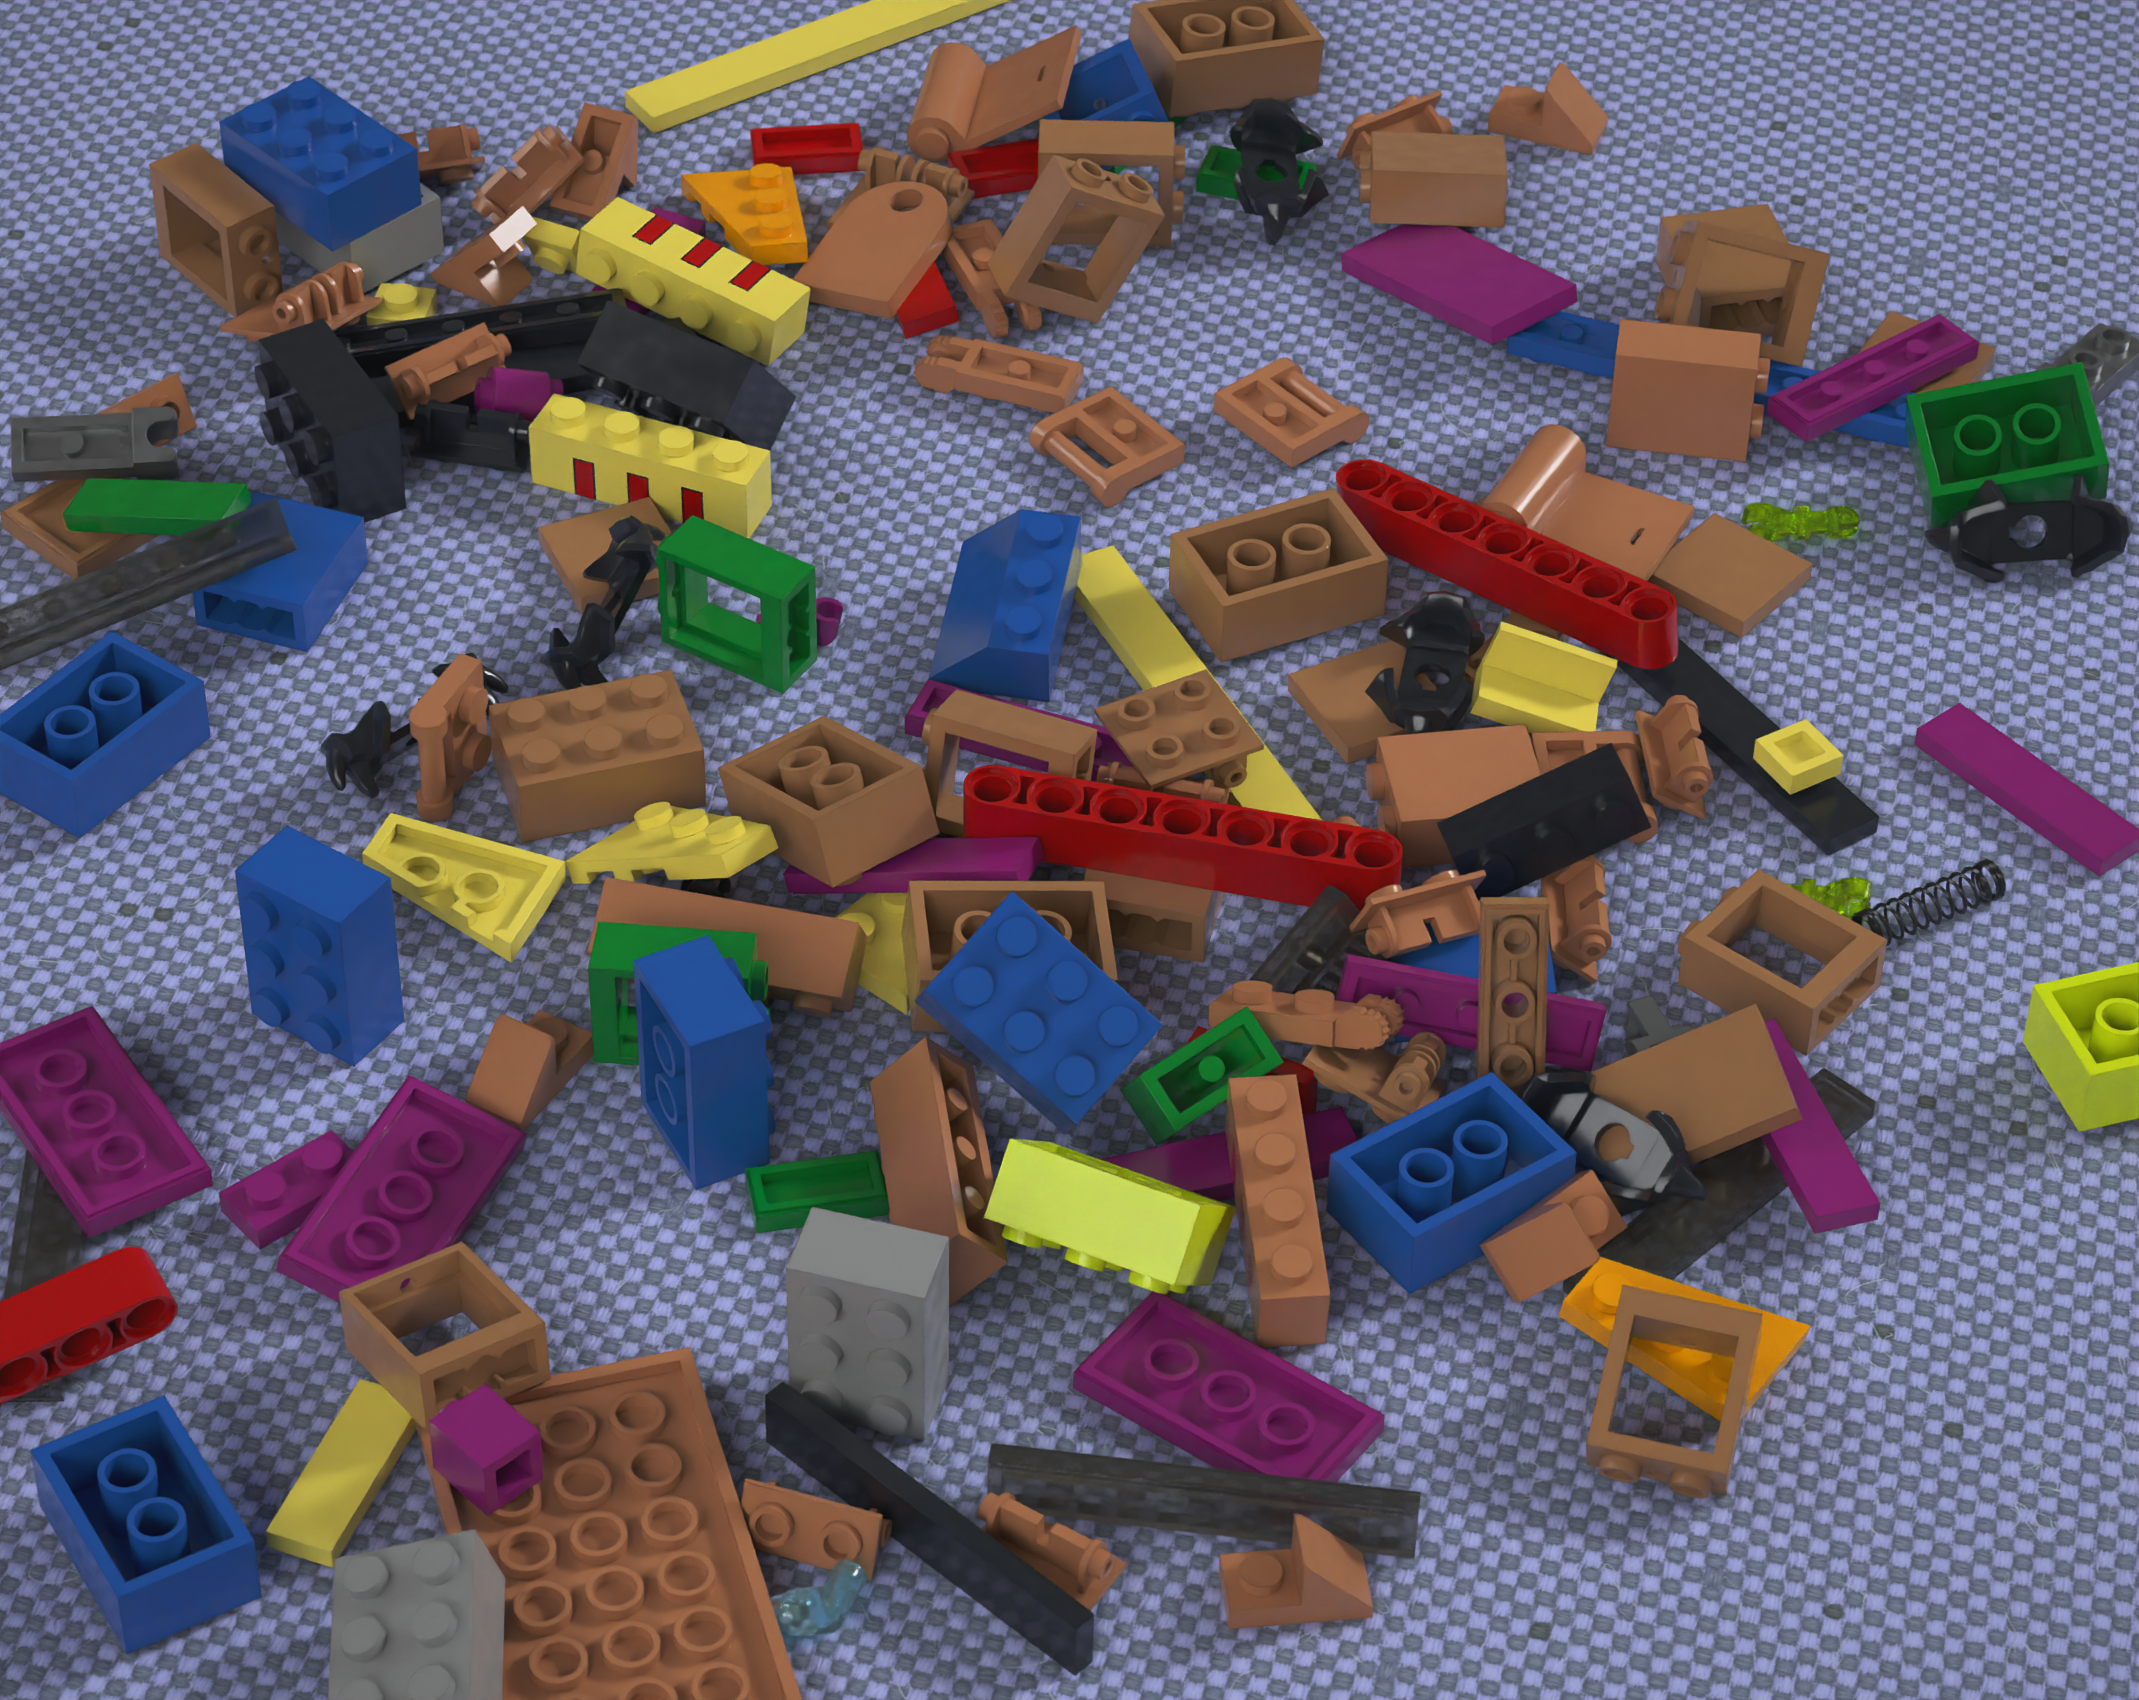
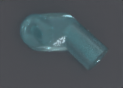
M840 1560L833 1566L823 1586L796 1588L786 1591L785 1594L773 1596L771 1603L781 1634L800 1637L826 1635L837 1631L844 1623L867 1581L865 1571L854 1562Z

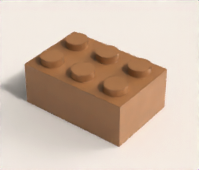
M1156 0L1132 4L1128 38H1130L1160 103L1169 117H1189L1196 113L1219 109H1240L1249 105L1253 99L1273 98L1287 102L1297 97L1317 95L1325 39L1294 0Z
M1334 488L1172 533L1170 536L1169 591L1220 662L1383 616L1385 613L1388 558Z
M672 670L642 674L636 677L489 705L493 763L522 843L634 821V814L638 810L657 802H668L670 806L686 809L706 806L704 748Z
M825 716L718 767L731 815L740 816L742 820L770 825L778 845V849L771 853L832 888L852 884L862 878L863 872L940 834L922 766Z
M909 881L901 934L912 1032H948L914 1001L1011 891L1117 983L1118 976L1104 881Z

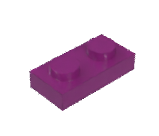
M330 1130L219 1192L221 1211L260 1250L302 1225L354 1151Z

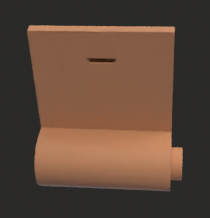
M1075 25L989 66L985 65L971 47L962 43L949 42L939 45L933 50L929 58L908 127L907 143L911 151L919 158L929 162L947 161L948 153L974 149L1062 109L1082 36L1078 26Z
M1549 424L1540 427L1502 475L1480 507L1648 581L1694 516L1695 506L1585 472L1587 456L1586 448L1581 439L1572 430L1562 425Z

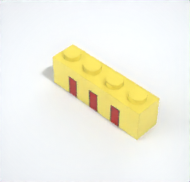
M616 197L580 229L576 265L577 275L606 289H622L625 298L669 319L680 317L694 331L758 362L770 366L804 334L810 287L622 198Z
M556 393L552 395L528 427L532 483L617 506L650 497L664 519L685 523L694 515L746 538L752 536L772 506L770 450Z

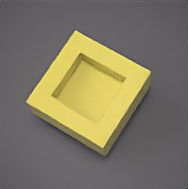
M531 216L537 224L522 237L534 256L535 263L555 274H564L566 270L576 273L580 230Z
M380 283L375 297L381 298V304L368 311L366 316L367 326L434 316L438 307L436 289L415 287L405 283Z
M1807 719L1755 739L1753 759L1790 795L1841 774L1844 757Z

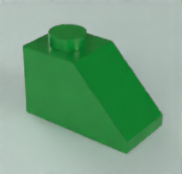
M1246 1006L1122 1087L1120 1091L1155 1145H1158L1227 1100L1229 1078L1264 1076L1284 1061L1248 1006Z

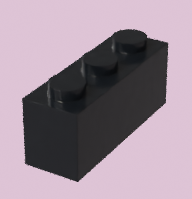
M1612 743L1437 823L1460 876L1481 870L1485 871L1486 877L1474 890L1478 901L1480 897H1502L1652 827L1631 779Z

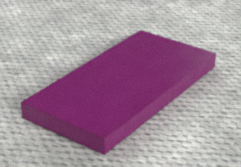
M1400 224L1341 253L1342 271L1491 345L1577 302V286L1575 283L1455 226Z
M93 1005L0 1043V1111L88 1238L213 1186L211 1168Z
M408 1075L278 1258L276 1271L340 1303V1291L459 1243L524 1149L527 1133ZM410 1278L405 1279L401 1283L400 1289L409 1284Z
M1154 1291L1073 1372V1388L1295 1514L1306 1516L1384 1430V1414L1168 1295Z

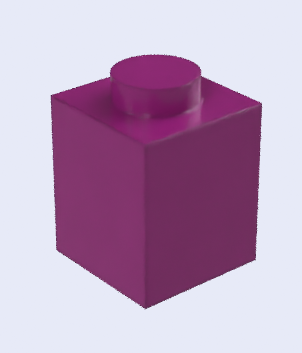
M486 1383L462 1399L448 1403L436 1416L429 1420L433 1468L487 1517L544 1479L540 1431Z

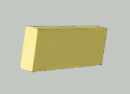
M359 1379L265 1531L267 1548L331 1568L334 1567L335 1558L340 1557L416 1431L415 1419L382 1385Z

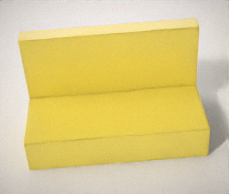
M1501 621L1476 671L1470 713L1507 726L1526 724L1527 731L1531 734L1596 731L1599 702L1617 669L1618 660Z

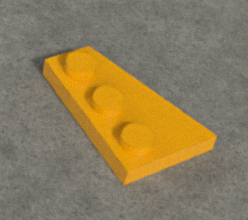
M764 163L755 165L750 170L681 174L682 195L689 202L698 201L701 204V215L709 223L718 221L722 225L725 239L740 255L761 265L808 262V242L791 167H780L775 164Z
M1600 1257V1260L1591 1267L1566 1296L1558 1315L1608 1348L1622 1285L1762 1314L1761 1339L1744 1416L1803 1345L1811 1327L1810 1325ZM1632 1337L1627 1357L1628 1362L1721 1422L1734 1358Z

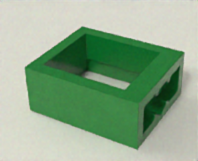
M694 515L673 534H668L661 541L657 548L655 562L659 573L660 597L658 600V612L661 616L662 642L782 694L817 661L815 566ZM707 576L760 598L761 624L709 603Z
M598 921L588 965L594 1062L639 1065L636 1007L629 1006L628 978H635V959L709 935L723 958L731 957L736 962L743 979L744 990L752 1002L756 1000L765 1001L769 982V962L758 960L757 933ZM766 1008L770 1017V1008Z

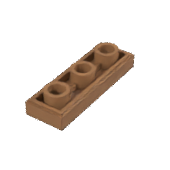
M1480 897L1476 1080L1492 1072L1512 1092L1518 1094L1519 1090L1533 1074L1545 1073L1550 904L1547 897ZM1517 992L1524 995L1522 1000L1515 1005L1503 1003L1504 998L1510 993Z

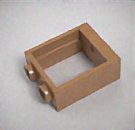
M1039 120L1038 179L1053 154L1073 161L1084 158L1098 166L1159 167L1158 204L1165 217L1147 246L1171 247L1172 224H1183L1184 191H1173L1174 179H1185V145H1174V122ZM1075 205L1051 244L1100 245L1118 215L1087 205Z
M198 143L149 164L161 257L234 318L283 292L275 207L271 202Z
M1053 154L987 262L1004 296L1098 324L1165 217L1152 194L1153 188L1143 178L1132 173H1124L1121 176L1105 171L1094 162L1084 158L1073 161ZM1076 202L1118 215L1084 271L1042 259Z
M1686 221L1684 230H1677L1670 245L1668 262L1675 266L1670 286H1663L1659 292L1654 311L1655 320H1659L1663 324L1700 327L1688 324L1687 321L1707 241L1792 261L1772 342L1769 344L1760 341L1759 357L1802 367L1830 254L1702 221Z
M956 689L938 709H931L922 731V743L929 746L927 764L923 767V773L939 832L965 838L963 835V797L953 794L960 737L1049 762L1047 774L1091 781L1098 729ZM1042 861L1059 867L1062 865L1058 863Z
M1758 869L1739 887L1733 886L1729 888L1720 899L1717 907L1702 921L1695 920L1685 929L1678 943V953L1681 955L1678 984L1731 1014L1757 1004L1764 1021L1775 1019L1791 1048L1807 1056L1880 987L1887 939ZM1755 925L1826 964V966L1802 988H1799L1731 950L1730 947Z
M463 1242L339 1292L346 1349L426 1432L430 1431L429 1420L436 1416L443 1407L454 1400L462 1399L485 1383L501 1398L505 1399L551 1379L545 1322ZM410 1278L409 1284L400 1289L401 1283L405 1279ZM461 1312L480 1329L416 1357L398 1340L401 1337Z
M1622 1285L1586 1443L1587 1465L1598 1467L1600 1475L1618 1482L1637 1483L1640 1477L1668 1482V1488L1671 1491L1687 1497L1708 1498L1710 1492L1727 1495L1761 1339L1762 1314ZM1632 1337L1734 1358L1714 1454L1611 1432Z

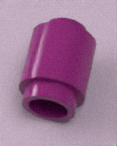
M490 367L486 378L479 377L476 381L474 409L475 412H479L480 408L508 413L518 412L523 413L525 420L534 421L554 393L564 396L563 383L561 379L550 378L547 372Z

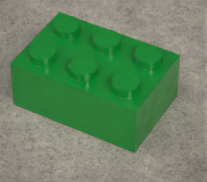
M2083 362L1906 395L1905 432L1930 529L1941 527L1945 521L1950 520L1951 515L1967 508L1968 501L1977 493L1986 480H1992L2003 492L2007 503L2071 500L2075 477L2077 474H2083L2089 496L2097 499L2106 498L2110 463Z

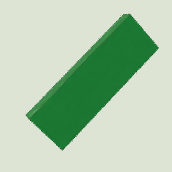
M88 478L62 515L68 531L227 538L252 499L245 483Z

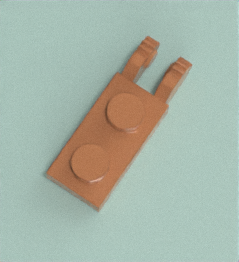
M992 219L953 227L951 237L941 253L976 311L981 310L984 325L993 338L1007 336L1009 322L1003 306L1011 303L1015 304L1018 319L1024 325L1026 331L1040 329L1042 326L1040 307L1005 297L987 264L1003 238Z
M940 334L938 337L934 336L933 340L931 339L926 350L928 355L918 361L913 372L915 374L914 379L918 380V384L923 385V388L926 387L929 390L934 389L935 392L946 394L955 389L979 395L986 399H996L1031 407L1042 412L1056 413L1069 407L1083 383L1084 365H1081V362L981 339L968 340L955 336L950 338L947 335L942 336Z
M1241 981L1233 984L1232 988L1209 1004L1208 1026L1212 1029L1248 1006L1270 1039L1332 1048L1337 1046L1359 1050L1363 1047L1367 1051L1369 1048L1374 1050L1380 1047L1387 1038L1398 1033L1399 1029L1404 1026L1402 1022L1405 1017H1403L1404 1010L1400 1008L1401 1004H1397L1395 999L1390 1000L1388 997L1382 999L1380 995L1367 994L1358 1003L1334 1000V994L1325 990L1308 989L1298 991L1295 994L1272 991V985L1266 982Z

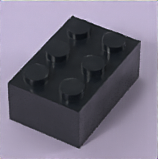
M609 300L577 364L595 377L591 386L616 399L614 404L626 412L642 417H647L650 412L663 418V422L683 426L691 430L739 441L766 450H771L796 399L792 392L754 359Z
M321 319L259 339L261 364L255 366L254 372L258 388L265 399L266 411L260 413V424L263 434L271 446L278 445L282 450L293 477L296 479L303 478L309 487L315 506L364 517V523L406 509L398 414L326 321Z

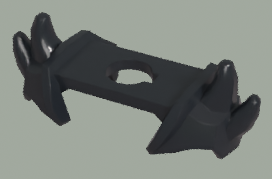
M1261 98L1252 100L1241 117L1236 120L1235 125L1229 130V136L1236 150L1241 153L1242 168L1237 170L1234 181L1239 201L1245 213L1263 216L1266 242L1269 245H1275L1281 239L1289 219L1302 218L1313 206L1327 197L1329 192L1322 177L1311 168H1308L1301 191L1299 186L1296 155L1323 146L1322 138L1316 131L1298 120L1287 102L1273 98ZM1263 165L1274 166L1275 170L1281 172L1285 178L1280 181H1267L1257 176L1255 172L1262 169Z
M2077 474L2073 484L2071 500L2007 503L2003 492L1992 480H1986L1977 493L1968 501L1967 508L1951 515L1950 520L1945 521L1941 527L1926 530L1924 536L1929 544L1949 553L1956 568L1982 578L1985 582L1997 583L2003 580L2004 573L1990 566L1995 563L2060 559L2074 560L2070 568L2071 576L2079 578L2124 552L2133 523L2120 506L2089 496L2083 474ZM2025 516H2039L2045 522L2046 532L2042 541L2036 546L2029 548L2021 547L2013 538H2009V527H2015L2017 522Z
M632 515L622 517L609 528L612 541L607 552L583 571L584 578L609 584L610 589L601 606L596 603H588L579 622L576 638L571 643L559 628H553L550 633L549 650L540 657L539 662L553 670L557 681L565 690L581 687V683L585 686L609 682L599 670L598 665L616 649L615 634L646 575L653 569H658L655 557L659 546L654 544L653 541H662L666 537L665 533L653 525L642 523Z
M1448 591L1427 592L1410 611L1404 613L1396 620L1387 622L1379 631V634L1407 648L1398 691H1396L1394 668H1386L1379 672L1365 690V693L1382 710L1389 722L1405 729L1406 734L1430 733L1441 729H1454L1472 703V686L1469 682L1463 680L1468 656L1476 653L1485 642V635L1481 632L1480 624L1475 619L1465 596ZM1425 671H1438L1447 675L1450 680L1445 685L1437 687L1436 691L1423 690V685L1418 683L1415 677Z
M474 653L465 654L467 656L478 659ZM451 663L438 665L432 669V673L439 678ZM482 665L484 689L488 692L486 716L489 717V705L500 703L492 691L501 694L508 693V685L492 669ZM377 701L364 713L353 730L346 734L331 733L321 744L320 751L326 757L327 772L337 790L343 791L346 788L347 773L360 792L370 798H376L380 793L374 780L376 774L384 764L418 745V741L410 733V723L395 732L391 731V715L383 701Z
M1575 1071L1533 1074L1519 1090L1517 1096L1577 1152L1576 1161L1616 1183L1612 1184L1603 1181L1602 1186L1621 1217L1637 1210L1652 1207L1654 1203H1667L1674 1196L1704 1201L1708 1197V1191L1703 1183L1689 1170L1691 1160L1685 1148L1686 1144L1681 1131L1671 1116L1659 1110H1651L1645 1117L1654 1126L1646 1123L1594 1093L1596 1075L1590 1071L1587 1074ZM1615 1126L1627 1128L1630 1135V1144L1634 1145L1627 1159L1620 1157L1615 1161L1603 1160L1599 1153V1143L1604 1133Z

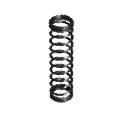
M1984 859L1975 863L1973 867H1964L1961 872H1952L1948 878L1941 877L1936 883L1929 882L1923 888H1914L1911 893L1906 892L1902 893L1898 898H1889L1886 904L1878 903L1873 909L1866 908L1856 912L1851 920L1863 926L1862 919H1864L1872 932L1883 937L1881 926L1875 918V915H1877L1886 928L1888 934L1887 946H1889L1892 937L1898 941L1902 940L1904 931L1909 935H1915L1917 927L1927 930L1930 922L1939 925L1942 921V916L1951 920L1954 917L1955 911L1959 914H1965L1967 906L1977 909L1980 901L1984 904H1989L1991 901L2002 899L2006 890L2005 878L2000 868L1993 861ZM1983 867L1993 877L1996 885V895L1992 893L1991 886L1983 875ZM1972 871L1971 879L1965 875L1966 872ZM1959 876L1958 884L1952 880L1953 877ZM1962 878L1969 883L1975 894V905H1972L1965 896ZM1947 881L1946 890L1939 885L1941 882ZM1950 883L1954 885L1962 898V910H1959L1953 902L1950 893ZM1934 886V896L1927 890L1929 887ZM1977 887H1978V889L1980 890L1981 894H1982L1987 900H1984V899L1981 897V895L1979 894V892H1978V890H1977ZM1937 889H1940L1946 896L1951 909L1950 915H1946L1942 910L1938 900ZM1916 892H1922L1921 900L1915 896ZM1925 893L1931 898L1937 908L1938 920H1934L1927 910ZM1909 897V906L1902 901L1903 898ZM1912 899L1919 904L1925 915L1926 924L1924 926L1919 923L1914 914ZM1893 902H1897L1896 911L1889 906ZM1900 904L1904 906L1912 919V931L1907 929L1902 920ZM1884 907V917L1877 911L1878 908ZM1887 909L1892 912L1899 924L1900 936L1895 935L1891 929Z

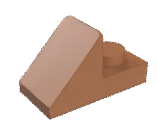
M1559 62L1546 86L1545 93L1538 92L1530 87L1504 85L1489 113L1488 132L1593 155L1607 127L1608 116L1567 66Z
M584 103L571 143L585 161L553 192L549 206L555 213L590 221L615 199L620 184L635 188L637 182L638 118L632 114Z
M522 206L463 245L430 275L436 283L494 307L506 305L532 283V275L516 255L526 247L520 238L537 223Z
M541 1010L527 1024L501 1014L493 1025L466 1095L465 1103L524 1131L593 1056L592 1032Z
M1593 1169L1576 1174L1479 1246L1514 1303H1518L1597 1263L1600 1260L1597 1249L1626 1229L1627 1225Z
M1294 1514L1291 1549L1220 1554L1219 1578L1228 1629L1373 1618V1605L1362 1552L1303 1515Z

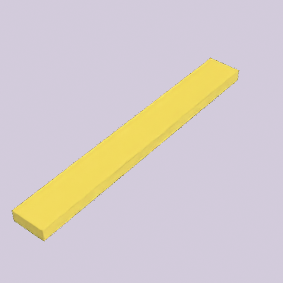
M871 0L626 90L625 107L651 132L657 133L1011 0Z
M1114 545L1082 554V565L1074 598L1143 691L1205 669L1209 672ZM1265 744L1263 750L1247 755V777L1242 784L1231 788L1227 804L1322 820ZM1210 769L1205 770L1204 773L1207 777L1214 781Z

